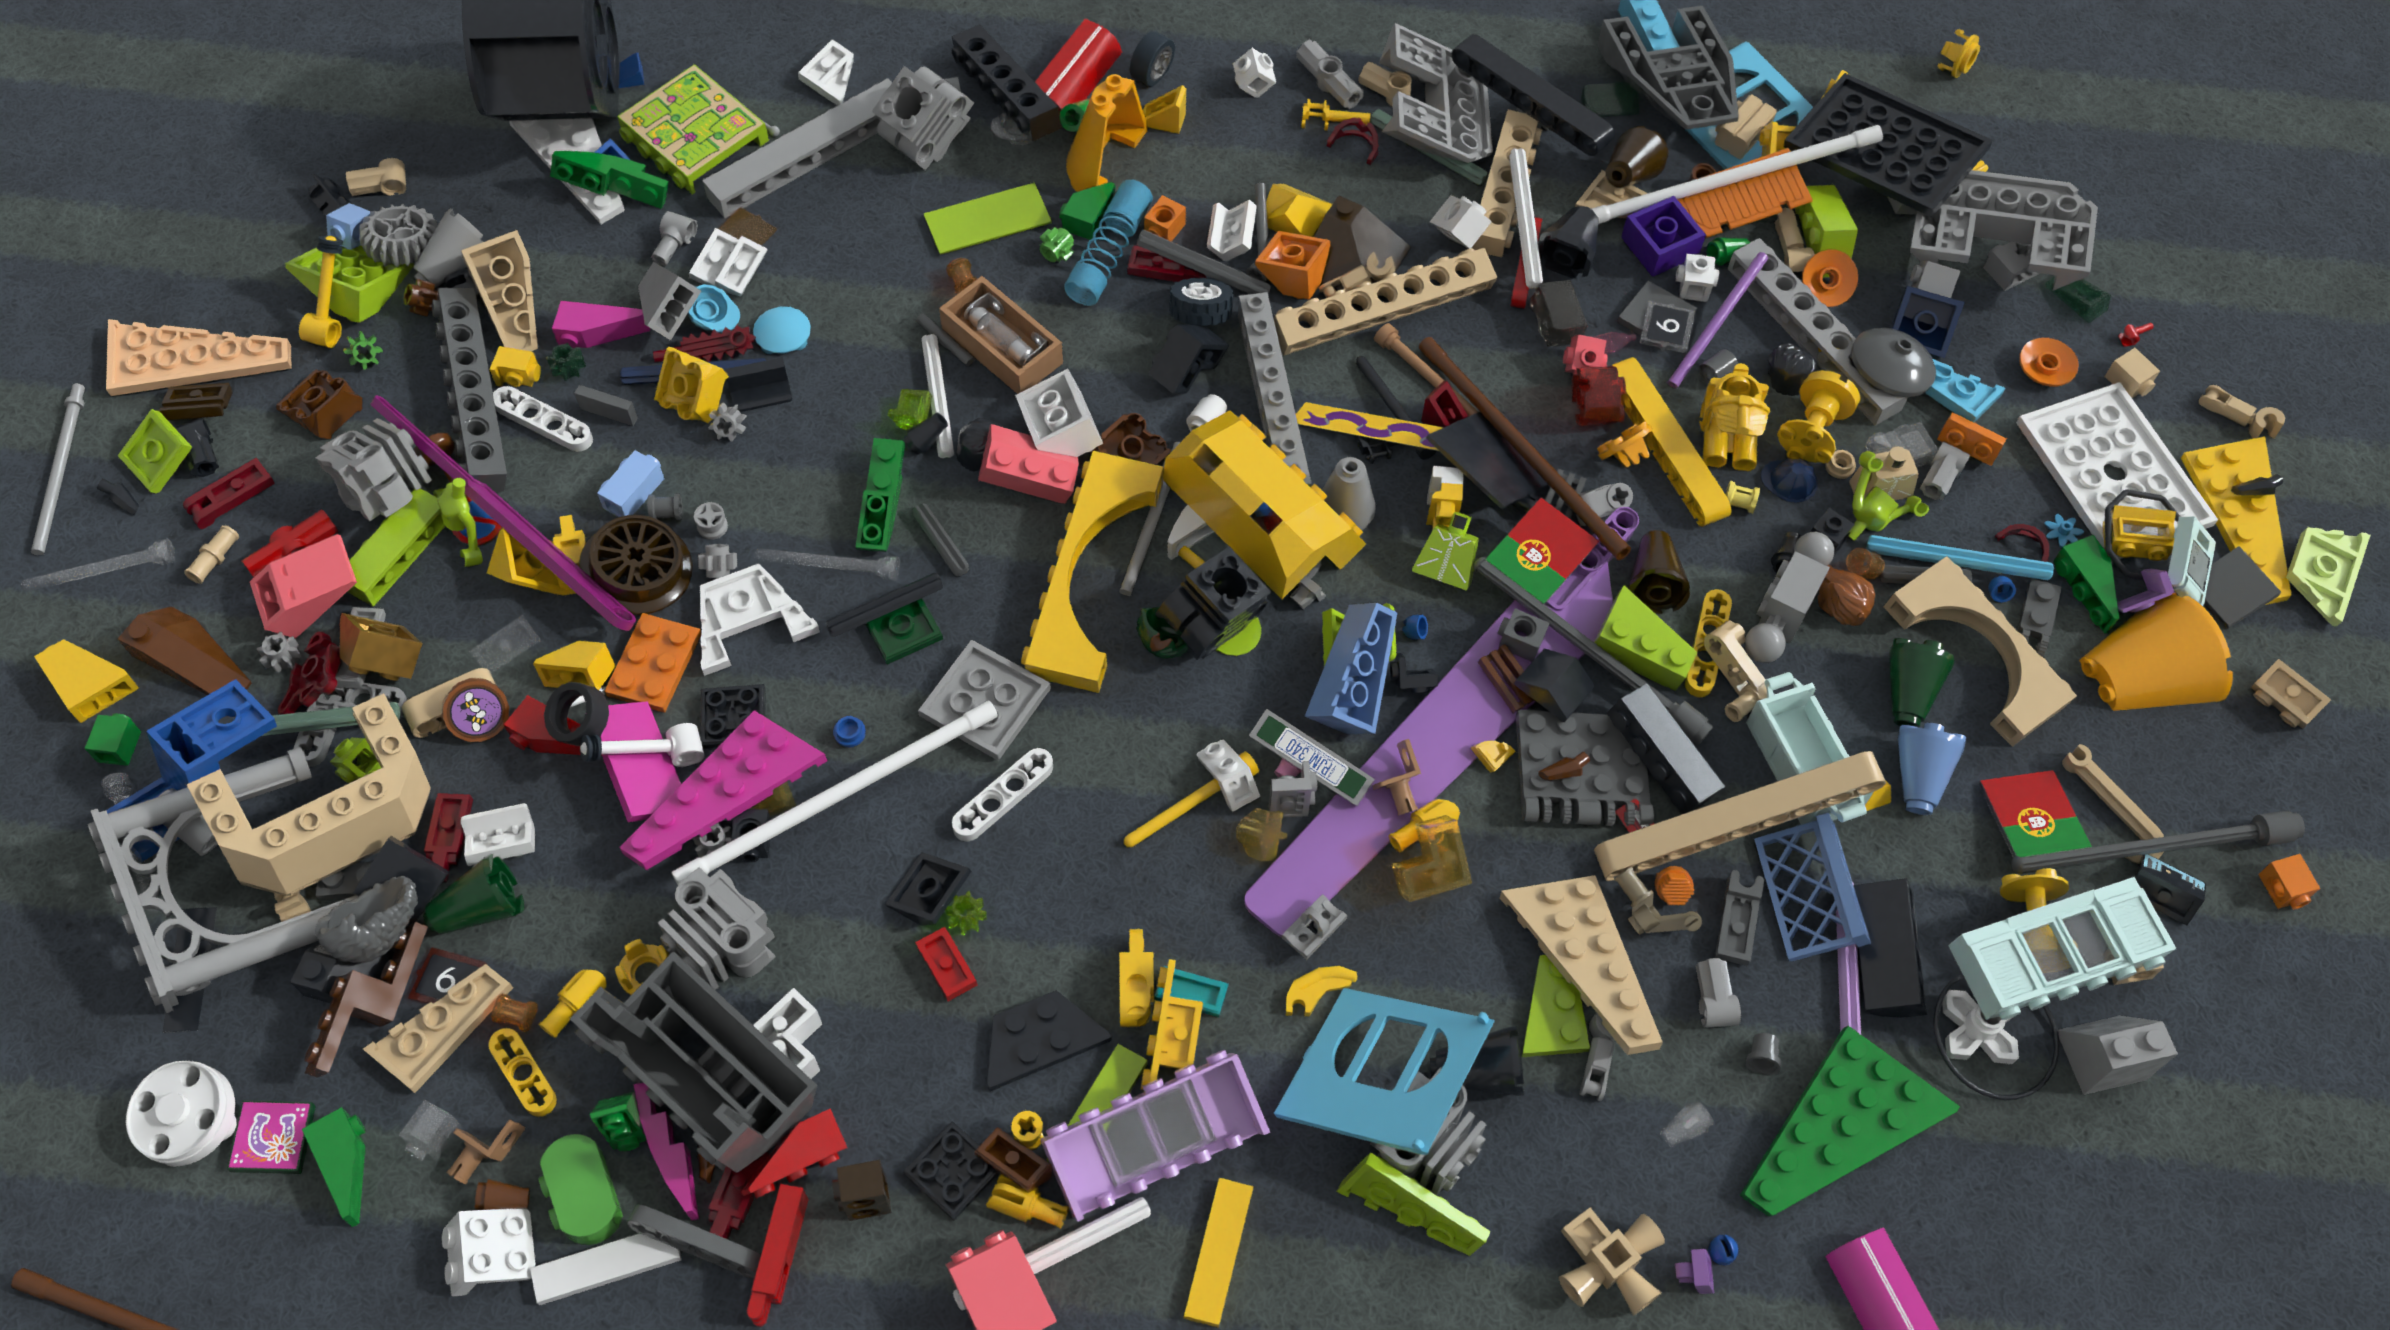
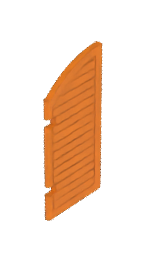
M1787 148L1716 173L1790 152V150ZM1797 165L1678 199L1704 231L1706 238L1722 233L1721 225L1726 223L1729 229L1732 230L1782 213L1780 205L1787 203L1789 209H1793L1813 202Z

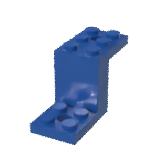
M236 679L146 731L162 777L107 809V813L157 798L170 788H174L177 791L187 788V784L219 770L218 761L277 727L275 718ZM225 716L236 717L234 721L228 724L218 722ZM161 824L153 827V830L163 838L168 828ZM144 839L135 842L131 850L142 861H145L158 853L159 847L152 841Z

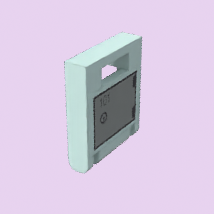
M2195 516L2179 517L2173 537L2175 540L2168 576L2174 591L2180 597L2189 596L2203 606L2216 542Z

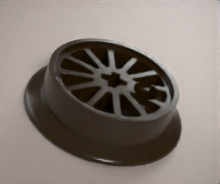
M627 515L609 521L587 541L579 558V567L633 615L654 613L674 604L687 590L693 571L691 554L684 541L665 523L644 515ZM632 537H638L637 542H634ZM648 538L649 540L643 544V540ZM670 554V558L661 557ZM601 557L611 558L600 562ZM662 568L670 570L668 571V573H664ZM616 569V570H615L611 575H609V576L606 575V573L604 572V571ZM623 575L628 578L626 584H621L617 581ZM650 575L654 576L657 579L655 581L649 582V580L647 578H644V576Z

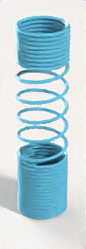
M1125 180L1120 184L1103 218L1099 222V228L1093 233V239L1087 243V249L1081 254V260L1076 263L1064 284L1067 295L1073 301L1086 306L1097 303L1107 285V279L1111 277L1109 269L1116 268L1117 266L1115 258L1122 257L1123 250L1121 248L1129 245L1127 237L1135 234L1153 201L1151 191L1143 183L1136 180ZM1103 221H1105L1108 227H1101ZM1102 229H1110L1124 236L1126 244L1118 245L1115 241L1106 238ZM1100 230L1103 237L1095 238L1096 233ZM1096 240H1106L1117 246L1121 254L1113 256L1101 249ZM1092 241H1094L1097 248H1090ZM1090 250H1098L1112 257L1115 262L1114 266L1109 267L1097 261L1091 255ZM1088 252L1092 259H1084L1085 253ZM1084 261L1096 262L1098 265L1105 267L1109 272L1108 277H1105L1100 269L1094 265L1084 263Z

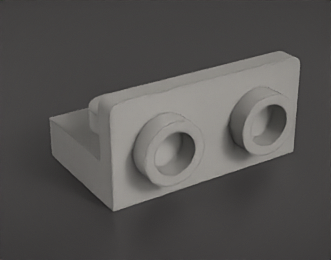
M1309 761L1302 762L1300 778L1286 775L1278 779H1271L1269 818L1308 816L1309 806L1315 805V791H1317L1316 772H1310Z

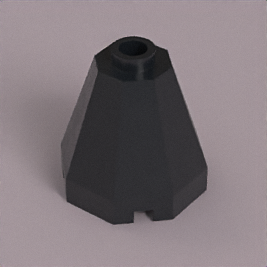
M1586 206L1572 208L1542 233L1538 241L1540 260L1542 257L1546 260L1544 266L1548 270L1571 279L1577 278L1580 273H1583L1582 277L1588 276L1596 253L1599 220L1591 208Z

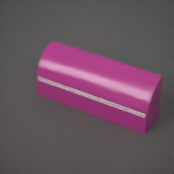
M1884 1227L1852 1240L1825 1256L1864 1330H1939Z

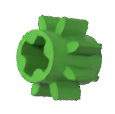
M1054 227L1052 230L1047 229L1040 236V239L1043 241L1040 245V252L1048 261L1060 262L1064 260L1066 262L1074 253L1071 249L1074 245V239L1064 228L1057 229Z
M359 331L358 338L352 339L349 336L347 337L349 343H351L350 348H344L343 352L353 355L349 360L351 365L358 361L363 369H366L367 363L371 361L375 364L379 363L375 356L376 353L383 352V349L373 346L377 339L374 335L366 339L363 332ZM357 346H367L369 353L366 356L362 353L358 355Z

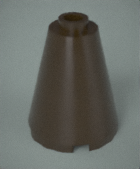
M1643 126L1633 127L1625 131L1618 138L1607 165L1606 178L1608 182L1614 187L1623 188L1656 178L1664 170L1669 152L1665 140L1658 132H1652Z
M1661 530L1649 531L1642 536L1627 587L1655 614H1663L1661 609L1672 608V612L1679 610L1687 603L1690 597V584L1672 538L1668 533Z

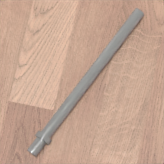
M76 383L72 385L70 396L66 397L64 402L66 412L31 548V553L34 555H44L79 410L83 409L85 404L82 400L85 387L81 384Z

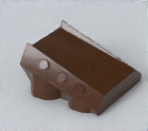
M316 369L276 404V409L316 436L331 439L332 434L357 411L362 410V397L354 393L345 379L340 377L333 379L327 371Z
M1130 413L1123 414L1100 435L1103 444L1094 448L1090 453L1092 454L1093 451L1158 465L1171 453V449L1167 447L1166 441L1160 435H1153L1146 430V420L1140 414Z

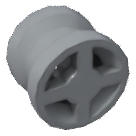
M707 502L701 504L695 510L694 520L698 532L703 538L714 540L726 533L728 523L723 508L719 504Z

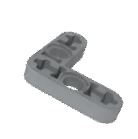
M363 683L362 689L336 687L335 691L338 695H331L329 700H327L325 694H321L308 707L307 712L357 706L354 704V700L359 694L368 693L370 694V699L384 693L388 702H392L394 698H397L400 716H402V705L408 699L399 688ZM336 728L299 732L294 749L301 747L303 753L305 750H310L312 745L317 749L316 752L311 751L308 756L304 753L309 767L316 766L324 761Z

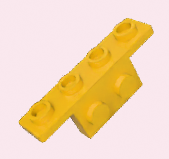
M1169 959L1167 968L1160 967L1157 987L1163 988L1162 1000H1155L1152 1021L1158 1022L1156 1035H1149L1146 1055L1152 1056L1150 1070L1144 1069L1141 1090H1143L1144 1085L1157 1080L1159 1066L1181 1069L1194 1064L1203 1002L1170 997L1176 960Z

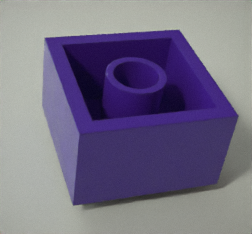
M1672 196L1628 215L1621 238L1653 277L1679 264H1683L1687 254L1699 255L1706 234L1677 198Z

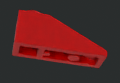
M529 695L526 696L504 723L510 735V742L522 750L528 747L539 753L581 755L580 746L559 742L549 735L544 720L546 705ZM567 717V725L572 733L581 724Z

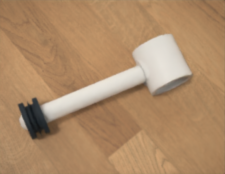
M682 723L671 727L666 732V739L601 741L598 735H584L580 743V753L584 762L599 761L601 754L667 752L668 755H671L673 765L686 767L701 762L705 756L698 728L692 723Z

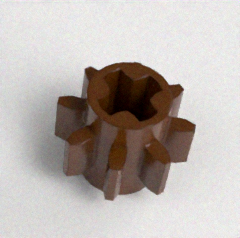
M416 279V285H407L404 292V304L410 306L409 312L428 316V312L432 311V300H437L438 291L434 290V283Z

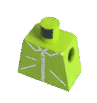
M1454 512L1449 527L1437 524L1417 558L1412 572L1467 591L1472 583L1473 567L1479 539L1466 533L1471 517Z

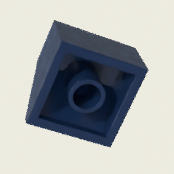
M1905 286L1891 329L1899 330L1912 336L1930 354L1945 358L1965 302Z

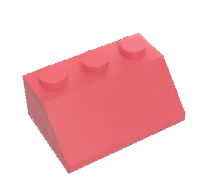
M991 424L978 480L1065 504L1074 491L1079 466L1078 457L1037 450L1031 435Z

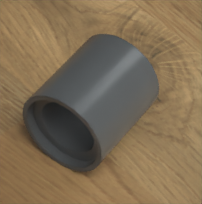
M1722 349L1699 366V374L1703 381L1708 384L1711 378H1722L1729 373H1733L1738 361L1729 350Z

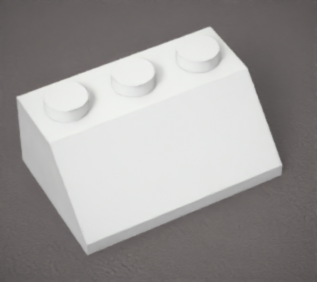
M1068 369L1015 395L1037 450L1078 457L1103 444L1083 395Z

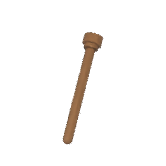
M1390 323L1383 325L1374 337V341L1382 348L1386 347L1388 350L1393 349L1435 388L1445 381L1400 341L1398 330ZM1453 389L1468 417L1479 412Z

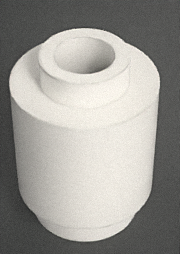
M1213 394L1202 398L1187 418L1190 432L1224 414L1227 410L1224 400Z

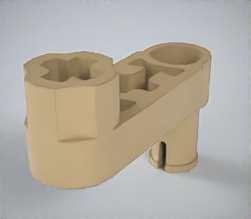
M1729 620L1708 634L1704 639V645L1711 658L1739 695L1733 702L1725 706L1727 717L1734 722H1738L1753 710L1757 701L1767 698L1765 678L1741 646L1745 642L1743 627Z

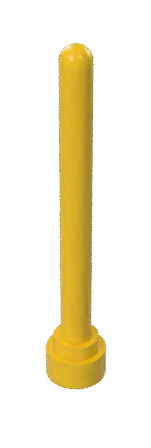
M1246 751L1241 753L1239 757L1249 766L1252 776L1258 774L1259 768L1252 756ZM1216 779L1211 780L1125 836V846L1134 847L1220 791L1221 788Z

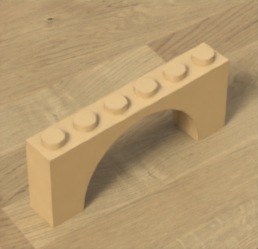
M1947 556L1896 591L1884 605V608L1904 630L1916 623L1927 620H1950L1973 628L1995 646L2007 668L2009 693L2004 708L1990 724L2012 747L2065 708L2077 696L2071 690L2069 684L2054 672L2047 660L2027 643L2026 638L2014 629L2006 620L2004 614L1987 600L1983 592L1974 586L1963 574L1961 568L1954 564Z

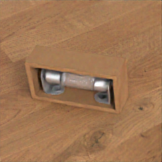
M983 276L939 308L942 330L947 332L958 344L1017 394L1033 387L1063 364L1062 342Z

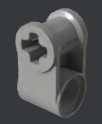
M1624 483L1604 485L1579 494L1601 519L1611 515L1619 507H1629L1633 500L1631 488ZM1616 494L1617 498L1613 500L1612 496ZM1577 516L1580 526H1585L1586 524Z

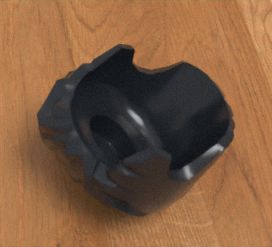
M1785 343L1776 347L1769 354L1768 374L1771 376L1772 388L1777 393L1785 396L1799 395L1804 380L1807 379L1809 374L1815 372L1818 364L1809 352L1792 343Z
M977 418L961 428L958 435L956 455L962 467L973 472L981 468L990 425L1000 426L999 424L986 418Z

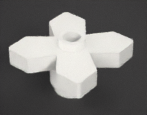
M1948 991L1942 1002L1943 1014L1960 1026L1945 1038L1948 1058L1967 1060L1980 1045L1994 1063L2013 1064L2019 1058L2018 1041L2003 1029L2005 1023L2011 1018L2002 1021L2000 1016L1986 1020L1979 1005L1966 991Z

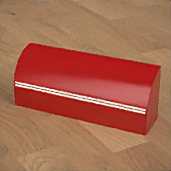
M1084 19L1035 83L1058 106L1060 116L1064 106L1086 100L1122 53L1121 46L1115 36L1106 28Z

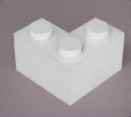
M793 988L753 1026L810 1079L820 1071L815 1057L802 1043L822 1025L817 1010Z

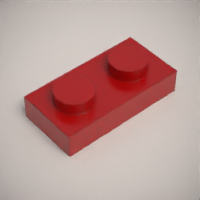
M946 927L915 942L919 953L947 1001L978 986L977 980Z

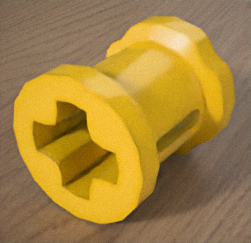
M1023 1111L1014 1117L1011 1123L1014 1139L1030 1150L1037 1149L1041 1145L1040 1139L1044 1137L1042 1133L1043 1123L1040 1116L1032 1111ZM1030 1127L1034 1128V1134L1027 1132L1025 1135H1022V1128L1024 1130H1028Z

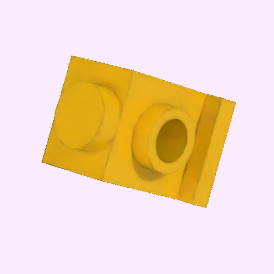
M499 346L489 369L496 386L501 387L504 382L514 387H520L521 385L532 387L533 383L537 382L541 375V367L537 363L532 351Z

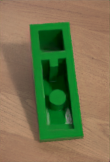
M341 1107L302 1128V1131L342 1219L354 1227L360 1222L365 1144L360 1135L366 1133L356 1114L350 1116Z

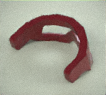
M1355 117L1346 119L1335 126L1333 133L1327 140V147L1331 148L1337 139L1345 135L1360 136L1372 146V152L1367 159V164L1371 165L1378 155L1379 148L1378 134L1374 126L1370 122L1364 124L1360 118ZM1355 125L1359 129V131L1342 130L1345 127Z
M2015 524L2006 527L1995 535L1997 541L2004 539L2008 535L2030 537L2040 543L2044 554L2041 561L2049 562V542L2045 534L2036 527L2026 524Z

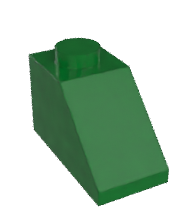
M1108 182L1073 193L1068 203H1064L1060 210L1059 218L1062 219V228L1077 236L1089 240L1093 239V233L1099 228V222L1115 195V183Z

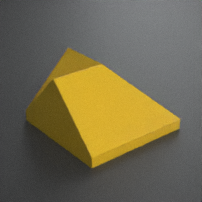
M1272 184L1266 200L1267 225L1269 229L1276 232L1283 231L1314 237L1332 204L1286 184Z
M502 528L499 531L487 573L508 583L561 595L558 576Z

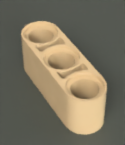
M485 668L472 670L404 702L402 711L412 734L417 738H424L428 736V732L433 734L446 728L447 726L442 716V704L448 692L458 682L469 678H484L495 684L490 671Z

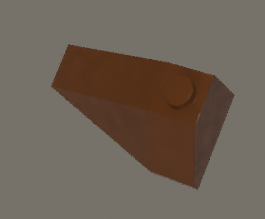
M172 606L138 614L118 637L120 643L132 657L206 695L211 694L235 679L246 690L252 684L195 618Z

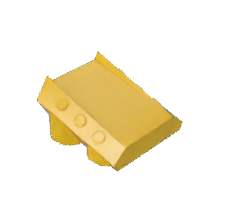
M668 347L665 352L654 400L659 402L660 406L665 409L677 410L679 417L684 420H701L709 423L713 420L709 417V414L713 410H718L724 382L729 376L718 366L675 348Z

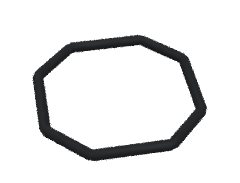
M2126 489L2105 508V550L2124 576L2144 581L2142 574L2129 572L2112 551L2111 510L2114 505L2120 503L2127 495L2161 501L2167 510H2176L2162 495ZM2176 511L2175 520L2178 523L2181 516Z

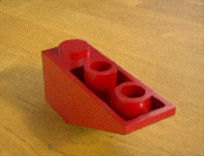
M831 1109L796 1124L787 1136L777 1144L741 1191L742 1195L745 1196L753 1192L755 1197L758 1198L775 1190L776 1188L773 1183L786 1177L788 1183L807 1175L806 1167L818 1162L821 1168L840 1159L837 1152L847 1148V1145Z

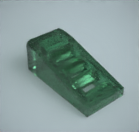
M2054 277L2045 284L2051 292L2088 323L2108 311L2111 295L2084 279L2053 290Z

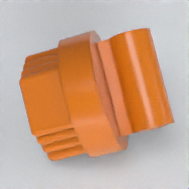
M1670 866L1656 873V892L1668 905H1685V902H1688V899L1694 894L1693 880L1684 868Z

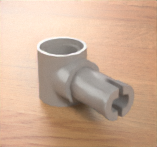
M670 211L666 212L660 223L662 239L651 256L653 261L667 266L677 248H680L683 243H691L690 238L692 236L695 237L697 233V221Z

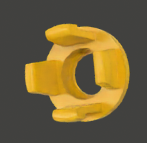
M1957 29L1955 34L1967 40L1965 44L1961 45L1946 41L1941 51L1942 55L1954 62L1953 67L1941 63L1937 65L1938 69L1942 71L1944 69L1952 71V76L1958 78L1961 73L1965 74L1970 70L1980 50V45L1978 44L1979 36L1975 34L1970 37L1966 36L1961 29Z
M637 939L624 946L626 955L622 958L619 966L615 967V972L620 985L626 993L632 995L641 986L635 978V972L641 964L652 962L659 967L669 956L663 945H645L641 939Z

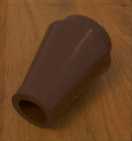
M488 1179L487 1182H478L475 1211L496 1209L528 1210L530 1188H523Z

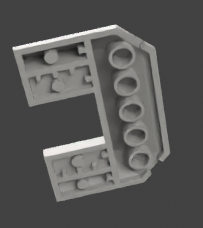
M1395 23L1392 26L1379 63L1395 71L1405 72L1416 81L1426 83V103L1398 91L1392 98L1393 117L1382 133L1426 153L1466 163L1490 156L1493 148L1488 87L1455 65L1451 57V49Z
M1971 170L1932 218L1917 211L1910 252L1918 260L1930 261L1936 264L1938 259L1968 263L1973 237L2031 244L2028 272L2055 275L2053 290H2056L2090 275L2098 207L2090 200L2086 202L2077 194L2078 189L2070 182Z

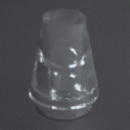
M1696 1101L1693 1104L1688 1102L1660 1130V1134L1667 1144L1673 1148L1676 1145L1708 1133L1709 1127L1714 1125V1121L1701 1102Z

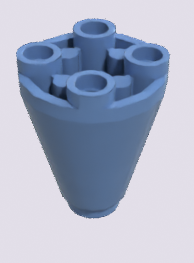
M1925 723L1924 728L1910 725L1900 726L1898 734L1903 799L1907 803L1906 810L1908 812L1932 815L1933 808L1938 806L1964 751L1966 736L1944 732V726L1936 723Z

